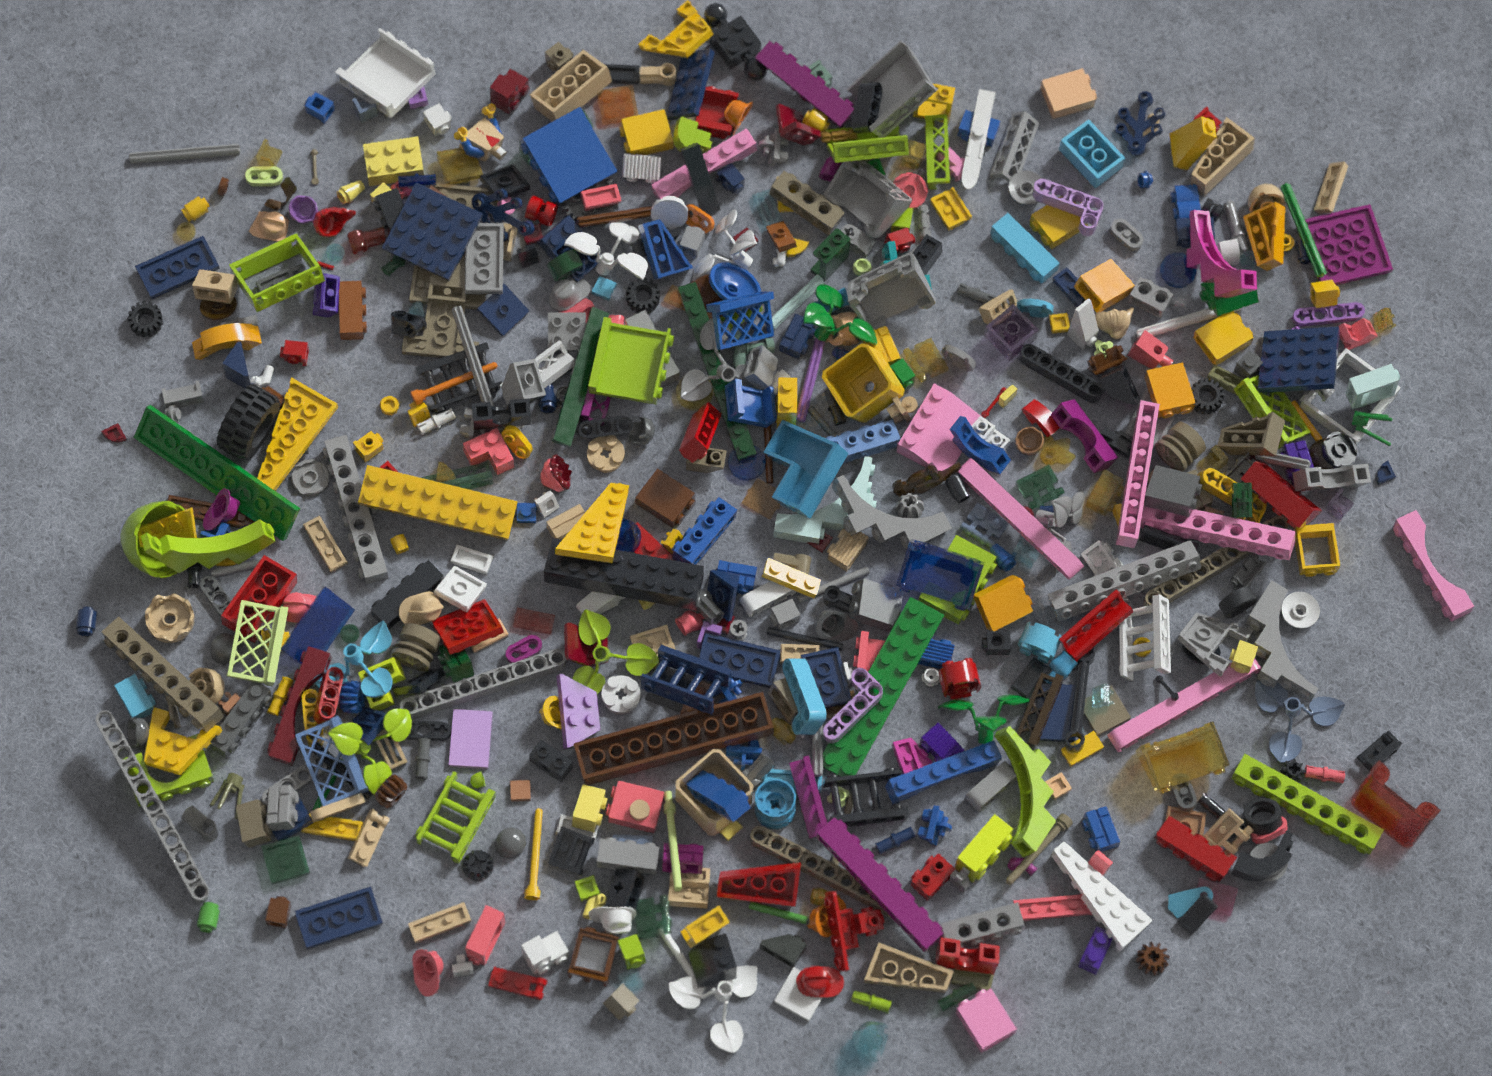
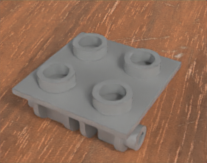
M548 312V348L560 340L566 350H578L586 325V312Z

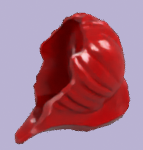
M337 207L321 209L314 216V229L320 236L334 237L342 230L345 223L356 215V212Z

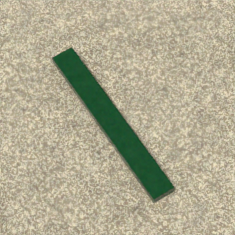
M593 306L589 311L552 437V442L567 448L571 447L587 393L603 318L609 317L610 314Z

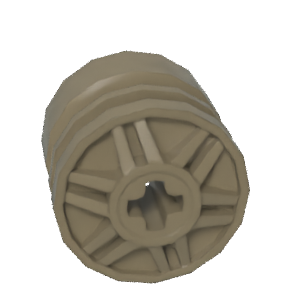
M1180 421L1169 430L1168 435H1164L1161 440L1155 443V449L1159 457L1174 470L1184 472L1187 466H1190L1193 460L1197 459L1206 450V445L1197 431Z
M405 623L399 634L401 641L395 643L391 656L399 660L404 666L417 671H428L431 666L430 663L434 659L431 654L437 652L441 638L426 627Z

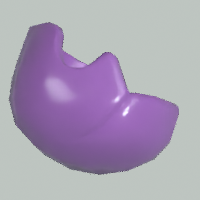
M297 195L290 201L288 207L293 220L303 224L311 223L318 212L317 203L309 196Z

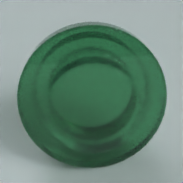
M347 624L342 627L340 636L344 642L354 643L358 640L360 632L357 626Z

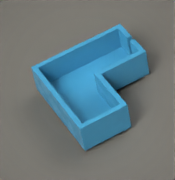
M782 420L764 450V453L773 461L788 467L772 498L783 507L811 519L849 453L833 441Z

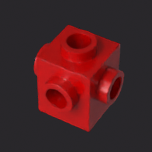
M873 907L861 909L862 913L854 914L857 934L866 933V936L878 934L877 930L884 929V916L880 909L873 910Z

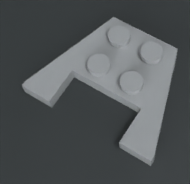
M1195 613L1179 634L1178 641L1221 677L1229 667L1230 661L1218 656L1214 652L1227 635L1239 641L1247 642L1253 635L1254 630L1249 626L1245 629L1238 627V624L1234 622L1226 624L1220 622L1218 618Z

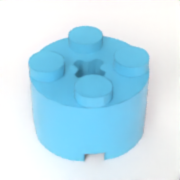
M1027 622L1018 642L1019 652L1027 656L1034 654L1038 656L1037 659L1039 661L1048 663L1049 660L1054 659L1060 645L1059 638L1062 636L1059 634L1057 637L1054 635L1056 631L1045 625L1035 623L1032 626L1030 625L1031 622Z

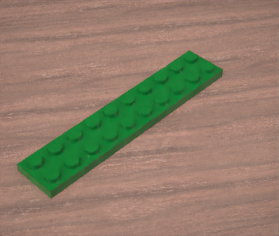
M152 405L146 407L133 438L215 495L224 488L228 489L230 496L240 501L238 511L254 522L260 519L266 524H270L274 529V536L282 541L287 539L301 508Z
M912 597L909 598L868 672L882 686V698L838 742L828 743L823 752L824 769L839 777L857 775L942 622L944 614ZM873 688L868 693L871 696H877L879 691ZM857 702L854 706L856 709L861 710L865 707V704ZM844 715L841 721L849 723L851 717Z

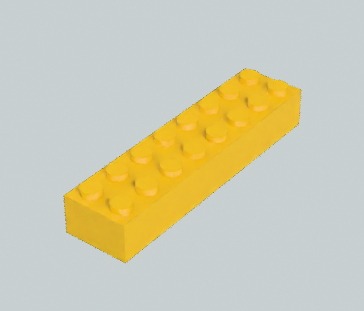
M367 465L358 505L508 540L518 501Z

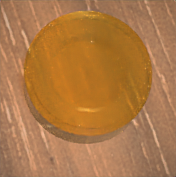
M190 222L181 223L177 227L178 237L183 241L192 240L196 235L195 226Z

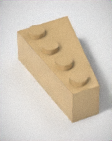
M1226 117L1221 129L1216 133L1215 140L1209 145L1205 155L1202 156L1192 172L1191 185L1197 184L1198 192L1205 196L1253 151L1255 138Z
M878 943L864 983L946 993L954 971Z

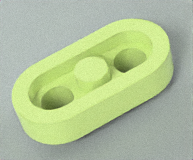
M276 166L250 167L245 173L247 183L254 187L278 186L283 181L282 170ZM258 176V179L253 180L252 177ZM272 176H277L276 179H271Z

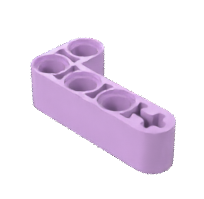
M1038 179L1035 182L1032 195L1036 201L1080 216L1079 232L1084 236L1094 234L1103 210L1101 199L1046 179ZM1055 195H1061L1063 198H1057ZM1073 201H1078L1080 204H1074ZM1094 207V208H1097L1098 210H1097V211H1093V210H1091L1090 208ZM1084 223H1089L1092 226H1086Z
M863 668L855 669L851 675L852 685L859 693L824 726L823 735L828 743L838 742L882 698V686ZM863 675L865 680L859 683L855 681V677ZM875 688L879 691V694L871 696L868 693L869 690ZM857 702H863L865 707L859 710L854 705ZM848 715L851 717V721L843 723L840 720L841 717ZM836 729V735L831 734L829 736L828 730L834 731Z

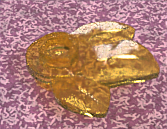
M1045 436L1044 445L1040 453L1041 462L1045 465H1054L1056 463L1065 465L1072 462L1076 455L1069 452L1070 439L1063 438L1055 441L1052 436ZM1051 455L1053 458L1049 459L1046 456Z

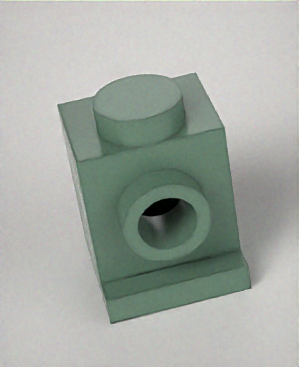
M817 60L808 68L812 70L811 74L814 77L821 75V78L826 82L825 86L830 88L833 76L823 67L821 61Z

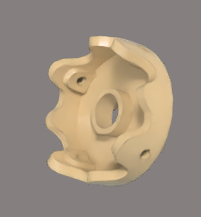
M177 594L169 596L156 595L145 611V621L149 633L155 639L164 643H174L184 639L189 635L194 626L195 617L190 602ZM167 616H174L176 619L173 623L168 624L165 622Z

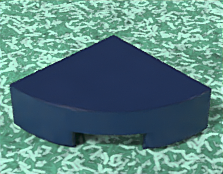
M1389 461L1384 462L1378 470L1376 476L1378 485L1396 478Z

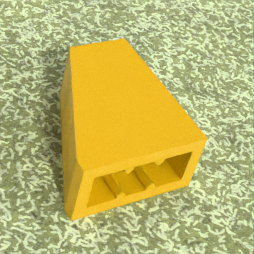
M1201 116L1169 133L1174 167L1189 170L1215 140L1216 131L1213 120Z

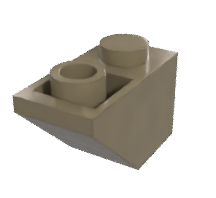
M709 448L707 454L701 460L697 459L692 463L687 459L686 470L701 473L723 470L727 450Z

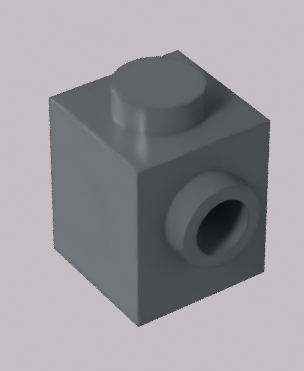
M1249 350L1236 363L1234 372L1243 379L1253 378L1260 372V366L1263 362L1257 354H1253Z

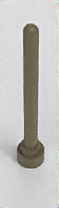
M1061 813L1056 818L1055 826L1047 834L1037 851L1028 855L1006 879L1008 885H1012L1061 831L1070 828L1073 822L1066 814Z

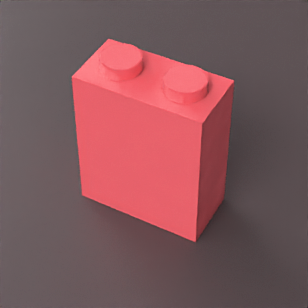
M618 780L617 787L613 786L611 797L614 798L612 805L608 804L606 816H609L608 822L654 834L664 799V792ZM644 800L648 803L650 813L645 820L638 821L630 815V806L634 801Z

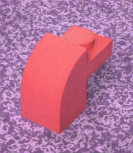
M1364 318L1351 326L1346 323L1339 325V337L1348 350L1364 345L1378 337L1371 322Z

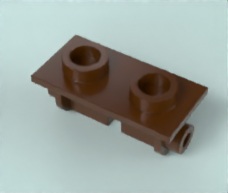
M1115 345L1105 350L1107 356L1105 358L1102 352L1090 357L1087 361L1089 366L1087 369L1095 375L1102 374L1111 367L1121 365L1128 358L1121 354L1123 352L1122 346Z

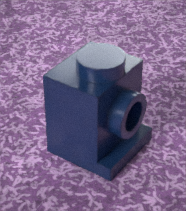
M732 163L717 172L716 180L718 183L721 181L725 190H730L732 194H738L744 189L745 178Z

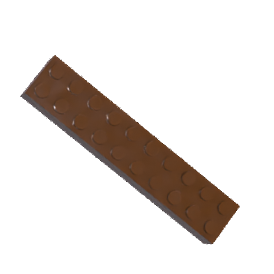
M760 692L716 704L713 707L712 715L694 710L574 743V748L584 784L592 785L706 754L712 749H724L727 746H735L774 735V727L764 693Z

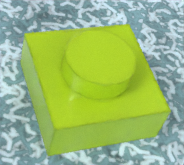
M594 875L575 881L581 901L600 894Z

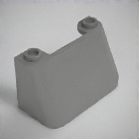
M863 160L843 162L824 193V196L830 203L844 206L866 224L864 229L871 238L881 237L913 201L910 196L882 173Z
M907 253L853 279L847 286L848 302L858 318L868 322L874 330L884 327L886 319L917 304L921 309H929L936 304V298L913 253Z

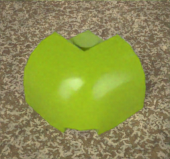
M680 117L674 129L673 142L679 152H681L680 149L698 142L702 154H704L711 148L712 141H709L711 133L697 129L698 122Z

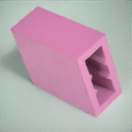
M983 989L975 994L976 998L970 1001L968 999L958 1004L956 1011L957 1016L981 1053L1012 1036L1017 1030L992 989L988 991Z

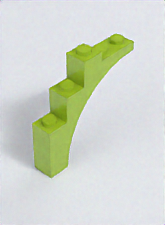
M1007 726L998 730L994 737L1005 750L1017 776L1020 789L1021 811L1017 831L1011 841V845L1025 857L1037 851L1056 822L1044 808V805L1054 791L1041 778L1051 762L1039 748L1032 751L1015 730Z

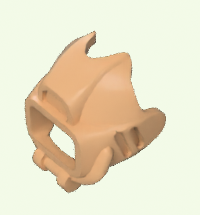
M852 312L832 315L831 317L837 329L848 322L852 323L857 315ZM849 327L839 331L835 339L831 334L825 341L826 343L830 342L834 346L858 344L856 337L849 332Z

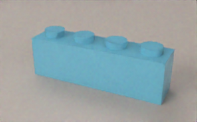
M1009 213L991 227V238L996 243H1000L1008 255H1013L1017 259L1018 265L1026 268L1035 281L1038 280L1040 283H1043L1058 271L1059 262Z

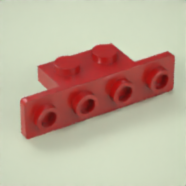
M825 892L824 904L828 910L829 917L827 918L829 928H831V945L835 953L834 964L838 971H849L846 950L859 947L853 908L839 910L837 893Z

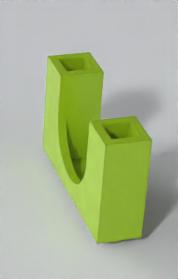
M956 535L947 549L946 557L968 569L972 576L971 586L963 592L951 593L928 581L919 597V602L944 614L945 618L959 625L961 620L965 621L970 613L968 610L969 606L975 605L972 595L977 593L979 589L983 590L988 582L986 577L989 573H994L997 567L995 563L997 556Z
M198 734L190 736L189 738L196 739ZM204 749L197 754L195 761L177 780L168 783L153 779L148 773L142 752L135 754L159 800L167 801L173 798V795L179 793L181 795L188 794L193 788H206L211 785V782H214ZM131 768L128 771V775L131 777H135L139 773L137 768ZM140 785L137 791L140 794H145L148 791V787ZM135 796L136 801H137V804H138V807H140L141 805H140V803H139L137 797ZM150 802L147 807L153 805L154 802Z

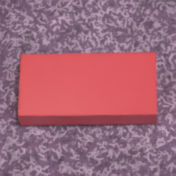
M617 184L580 192L585 211L621 203Z

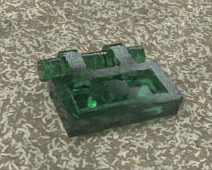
M1050 465L1017 480L1015 483L1024 499L1032 496L1033 501L1028 503L1031 509L1040 508V506H1044V503L1055 500L1065 493L1062 487L1054 488L1053 485L1058 483V478ZM1047 489V494L1043 496L1039 495V492Z
M660 895V903L655 904L653 897L638 901L636 926L639 940L659 937L658 929H663V934H671L672 919L669 917L670 902H668L667 895ZM661 912L662 919L657 921L656 913Z

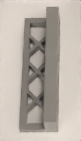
M1026 111L1012 113L989 175L993 179L1004 178L1010 182L1012 178L1008 174L1010 167L1013 168L1014 175L1023 169L1039 122ZM1027 121L1032 124L1029 132L1026 126ZM1022 136H1024V140H1025V145H1024V147H1022V144H1021V137H1022ZM1017 151L1020 158L1018 162H1016L1015 154Z

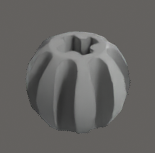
M907 493V495H902L898 498L896 512L899 517H921L924 511V503L918 495Z

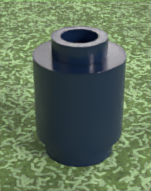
M84 606L78 610L76 621L78 635H93L97 619V612L94 608Z

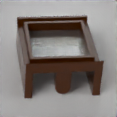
M591 927L579 928L568 970V978H572L575 975L583 977L585 982L590 983L592 980L603 982V986L607 987L618 946V937L607 931L604 933L596 932V929Z

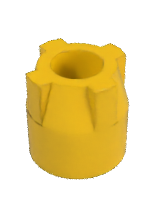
M404 534L396 535L390 539L397 555L409 550Z

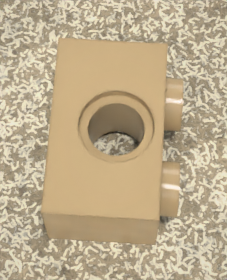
M199 270L192 285L195 299L231 304L238 289L234 274Z

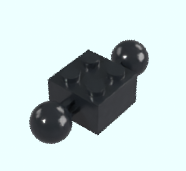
M712 3L708 5L704 11V18L709 25L718 26V29L712 32L713 35L710 37V43L730 70L744 62L745 75L752 81L762 80L767 75L768 69L753 57L761 51V41L742 15L728 22L726 20L727 10L722 4Z

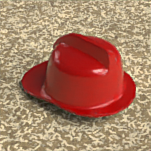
M811 966L800 971L796 979V985L800 993L806 997H834L842 991L844 979L835 968Z

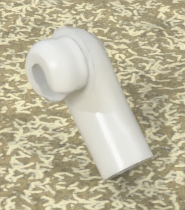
M777 250L778 257L772 259L774 267L784 266L786 251L779 253Z
M266 365L263 375L259 377L253 376L250 379V384L257 385L260 388L268 385L271 381L274 367Z

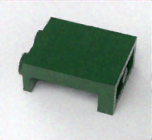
M836 228L813 251V255L819 260L810 271L814 275H820L825 282L849 257L851 238Z

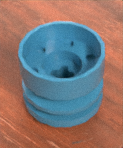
M781 779L764 781L755 792V815L757 820L769 829H781L792 822L796 808V794L793 787Z

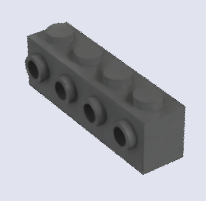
M252 681L221 724L222 732L210 741L212 750L226 759L236 751L238 743L247 736L252 723L259 719L260 712L270 704L272 695L269 688L259 682Z

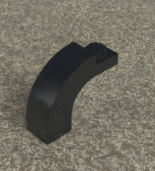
M1285 831L1276 852L1269 857L1256 858L1241 851L1231 874L1249 881H1262L1276 876L1286 867L1293 855L1289 853L1294 843L1291 840L1293 833Z

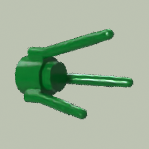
M1355 410L1352 425L1356 426L1355 430L1361 431L1387 446H1391L1390 442L1366 430L1363 426L1367 427L1369 419L1392 421L1393 419L1385 414L1366 413Z

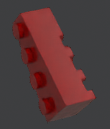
M1168 816L1154 837L1157 840L1156 843L1163 848L1168 847L1171 849L1173 855L1181 860L1184 858L1190 862L1189 866L1196 871L1201 870L1206 873L1205 876L1210 881H1218L1220 883L1237 857L1233 854L1228 857L1225 855L1223 848L1218 845H1209L1205 837L1197 833L1195 835L1191 834L1192 830L1189 827Z

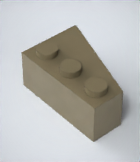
M1271 412L1268 413V416L1256 417L1247 423L1240 422L1222 428L1217 446L1230 455H1246L1249 452L1250 455L1276 456L1285 420Z

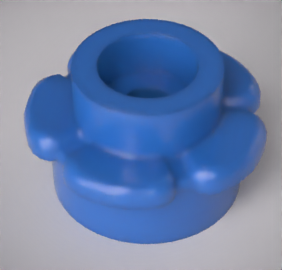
M1148 171L1138 174L1137 182L1139 187L1149 189L1153 184V177L1151 174H1148Z

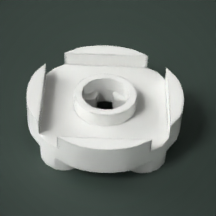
M612 676L602 688V701L612 713H629L640 702L641 693L638 683L630 677ZM620 690L624 691V694H627V696L622 697V699H618V695L615 694L619 693Z

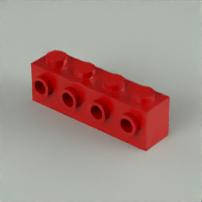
M710 402L704 404L692 415L679 449L682 456L692 463L697 459L701 460L707 454L722 415Z

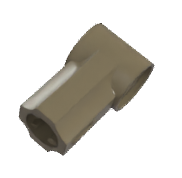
M774 553L773 560L809 575L810 556Z

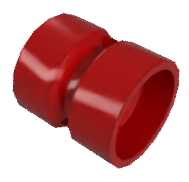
M533 195L527 205L525 218L532 221L539 220L540 224L550 227L557 214L558 204L550 201L545 203L542 198Z

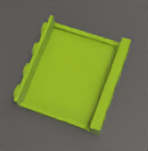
M899 125L883 138H880L873 132L859 133L856 140L847 139V141H830V143H826V147L835 163L909 155L908 136H900ZM852 127L827 129L825 130V132L831 133V131L840 130L848 131L849 129H852Z
M604 317L588 385L589 393L656 405L657 400L662 397L663 388L660 387L661 381L665 382L667 371L664 368L665 364H669L670 360L668 349L673 346L674 342L671 328H668L667 332L612 323L611 318Z

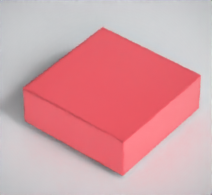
M1097 850L1088 864L1104 876L1113 862Z

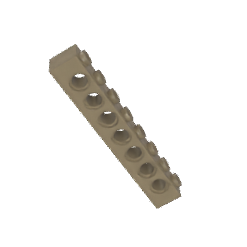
M117 617L102 631L105 638L103 640L110 649L115 648L117 650L116 654L122 660H128V665L135 672L137 670L142 673L140 674L147 683H153V688L160 695L162 693L167 696L166 700L172 706H178V711L185 718L190 717L192 719L191 723L198 730L201 728L207 733L224 717L220 709L120 617Z

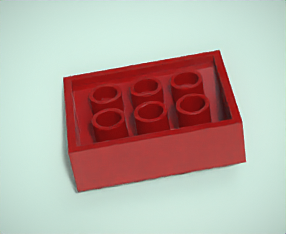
M1255 461L1241 478L1244 483H1252V490L1259 494L1257 497L1265 504L1269 502L1276 514L1279 516L1283 514L1288 518L1286 522L1293 528H1303L1322 512L1318 506L1300 491L1296 492L1294 486L1265 462Z

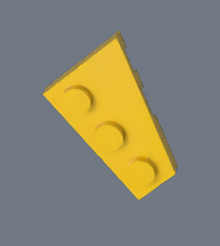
M193 507L140 526L138 531L140 547H143L141 536L146 532L158 539L165 535L197 538Z

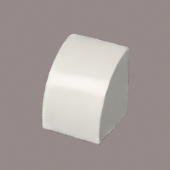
M1233 239L1219 242L1217 248L1224 260L1230 266L1239 264L1240 251L1238 240Z

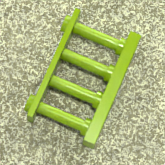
M453 771L451 776L448 775L446 777L442 793L423 827L419 826L415 837H417L416 841L419 845L426 839L450 851L452 861L459 864L495 800L496 793L488 788L486 793L481 794L457 782V772ZM453 788L477 800L479 803L477 810L473 809L472 811L448 799L447 797L451 789ZM444 805L468 817L470 820L468 826L461 827L439 816L438 813L441 807ZM433 822L459 834L461 839L458 844H452L428 832Z

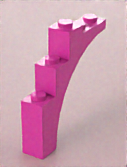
M1190 211L1191 248L1187 249V268L1200 269L1201 282L1214 283L1215 296L1231 298L1257 290L1256 271L1237 270L1231 267L1220 254L1213 238L1210 212Z

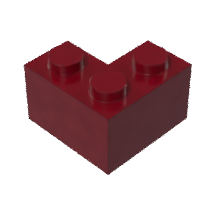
M509 69L505 76L499 74L489 87L490 103H493L495 107L507 114H510L512 110L515 111L520 104L519 100L521 97H525L530 90L529 79L512 69Z

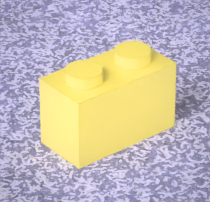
M582 785L572 818V827L595 832L596 826H600L603 814H600L601 810L606 809L608 798H605L606 790Z

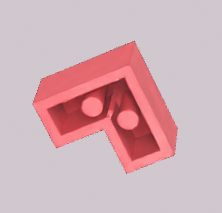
M498 428L463 443V451L471 467L489 460L497 475L514 468V459Z

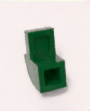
M573 248L554 258L546 266L556 282L563 279L567 280L568 275L582 269L583 263Z

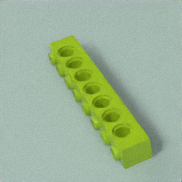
M1244 754L1231 778L1238 786L1251 789L1253 794L1276 801L1289 814L1298 815L1304 818L1306 823L1310 825L1315 824L1320 827L1324 833L1337 836L1342 843L1355 846L1360 853H1368L1370 855L1384 829L1247 754ZM1250 775H1256L1259 780L1251 779ZM1267 784H1273L1276 789H1269ZM1284 794H1291L1293 799H1287ZM1302 803H1308L1311 808H1304ZM1319 813H1326L1328 818H1322ZM1337 822L1344 823L1345 828H1340ZM1358 831L1362 833L1363 837H1357L1354 832Z

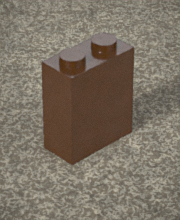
M658 468L635 497L636 505L671 528H674L676 524L680 525L685 517L683 514L687 509L690 511L696 503L693 491Z

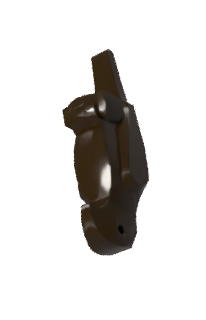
M931 462L927 464L925 469L913 473L906 481H901V479L895 481L892 484L893 492L898 497L905 496L907 493L923 494L943 483L952 474L959 471L962 466L958 462L943 471H938L937 467Z

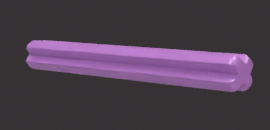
M815 338L797 409L796 421L805 422L825 344V341H820Z

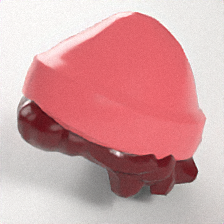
M555 454L544 462L540 480L543 486L557 492L568 490L571 486L570 476L572 471L568 470L569 464H566L559 455Z

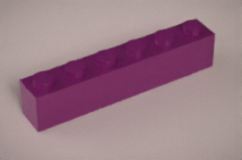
M769 41L755 57L756 60L765 65L772 74L813 107L822 111L838 127L843 128L853 116V107L855 105L848 99L843 100L840 98V93L833 87L829 89L825 86L826 82L819 76L814 77L811 74L812 70L806 65H799L797 63L798 59L791 53L788 55L782 51L784 48L777 42L773 44Z

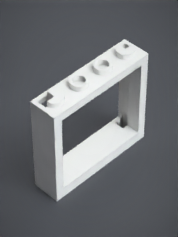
M1347 348L1342 353H1338L1336 372L1344 362L1360 374L1375 370ZM1397 387L1394 396L1382 399L1371 413L1382 414L1398 395L1401 387ZM1315 391L1303 394L1299 400L1301 401L1300 407L1313 419L1331 432L1340 431L1343 432L1342 434L1350 436L1356 445L1363 438L1365 433L1356 430L1352 434L1312 405L1311 402L1318 395ZM1369 419L1367 427L1363 426V428L1369 430L1376 420Z

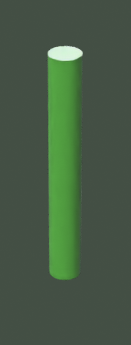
M750 901L749 909L802 924L807 923V916Z

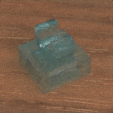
M1101 684L1092 688V707L1101 708L1114 704V701H1110V696L1114 694V691L1110 690V685Z

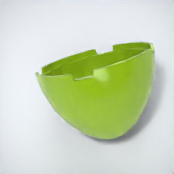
M170 501L152 502L137 508L126 519L121 529L120 541L124 554L134 567L156 578H166L178 573L146 553L144 547H140L138 531L140 526L185 510L182 506Z

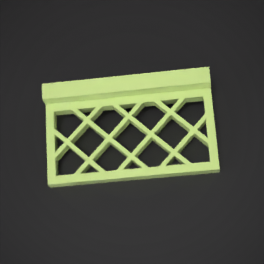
M241 600L227 673L228 677L264 683L266 686L273 687L288 607L281 606L279 608ZM244 606L252 607L256 614L247 619L243 613ZM265 611L275 612L274 619L268 623L261 615ZM259 616L264 625L255 630L250 621ZM248 624L253 633L244 638L240 628ZM264 628H267L271 633L270 638L266 641H263L258 634ZM255 635L261 644L252 649L246 640ZM244 642L249 652L240 656L236 648ZM263 646L267 651V656L260 660L254 651ZM252 654L257 663L248 668L243 658ZM239 661L246 669L240 674L232 672L233 665ZM260 665L264 671L263 678L255 677L251 670Z

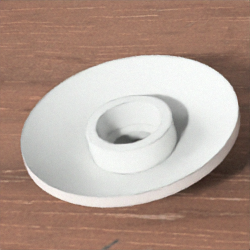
M1294 592L1284 599L1281 612L1284 620L1289 625L1302 629L1312 626L1318 620L1320 607L1312 595L1306 592ZM1298 609L1302 610V611H1303V614H1302V615L1297 614V613H1296V610H1298Z

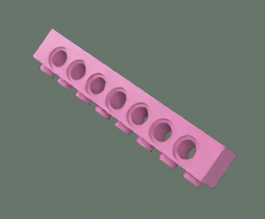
M1141 400L1137 410L1116 545L1135 548L1138 540L1159 404Z
M1144 502L1140 528H1144L1147 525L1184 539L1217 544L1221 547L1253 552L1261 556L1267 555L1279 560H1290L1295 543V531L1200 510H1191L1190 516L1186 517L1146 507Z

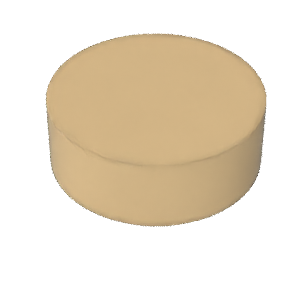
M636 800L631 804L630 815L633 819L642 821L649 816L650 807L646 801Z

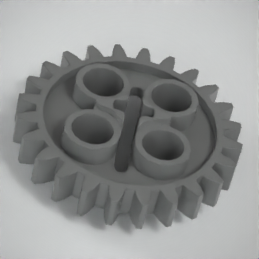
M607 177L594 184L595 187L591 189L613 185V179L607 180ZM573 197L560 204V206H564L562 212H567V216L573 217L574 222L577 221L578 217L615 212V210L619 209V205L614 204L600 207V210L596 208L592 209V212H586L582 199H574Z

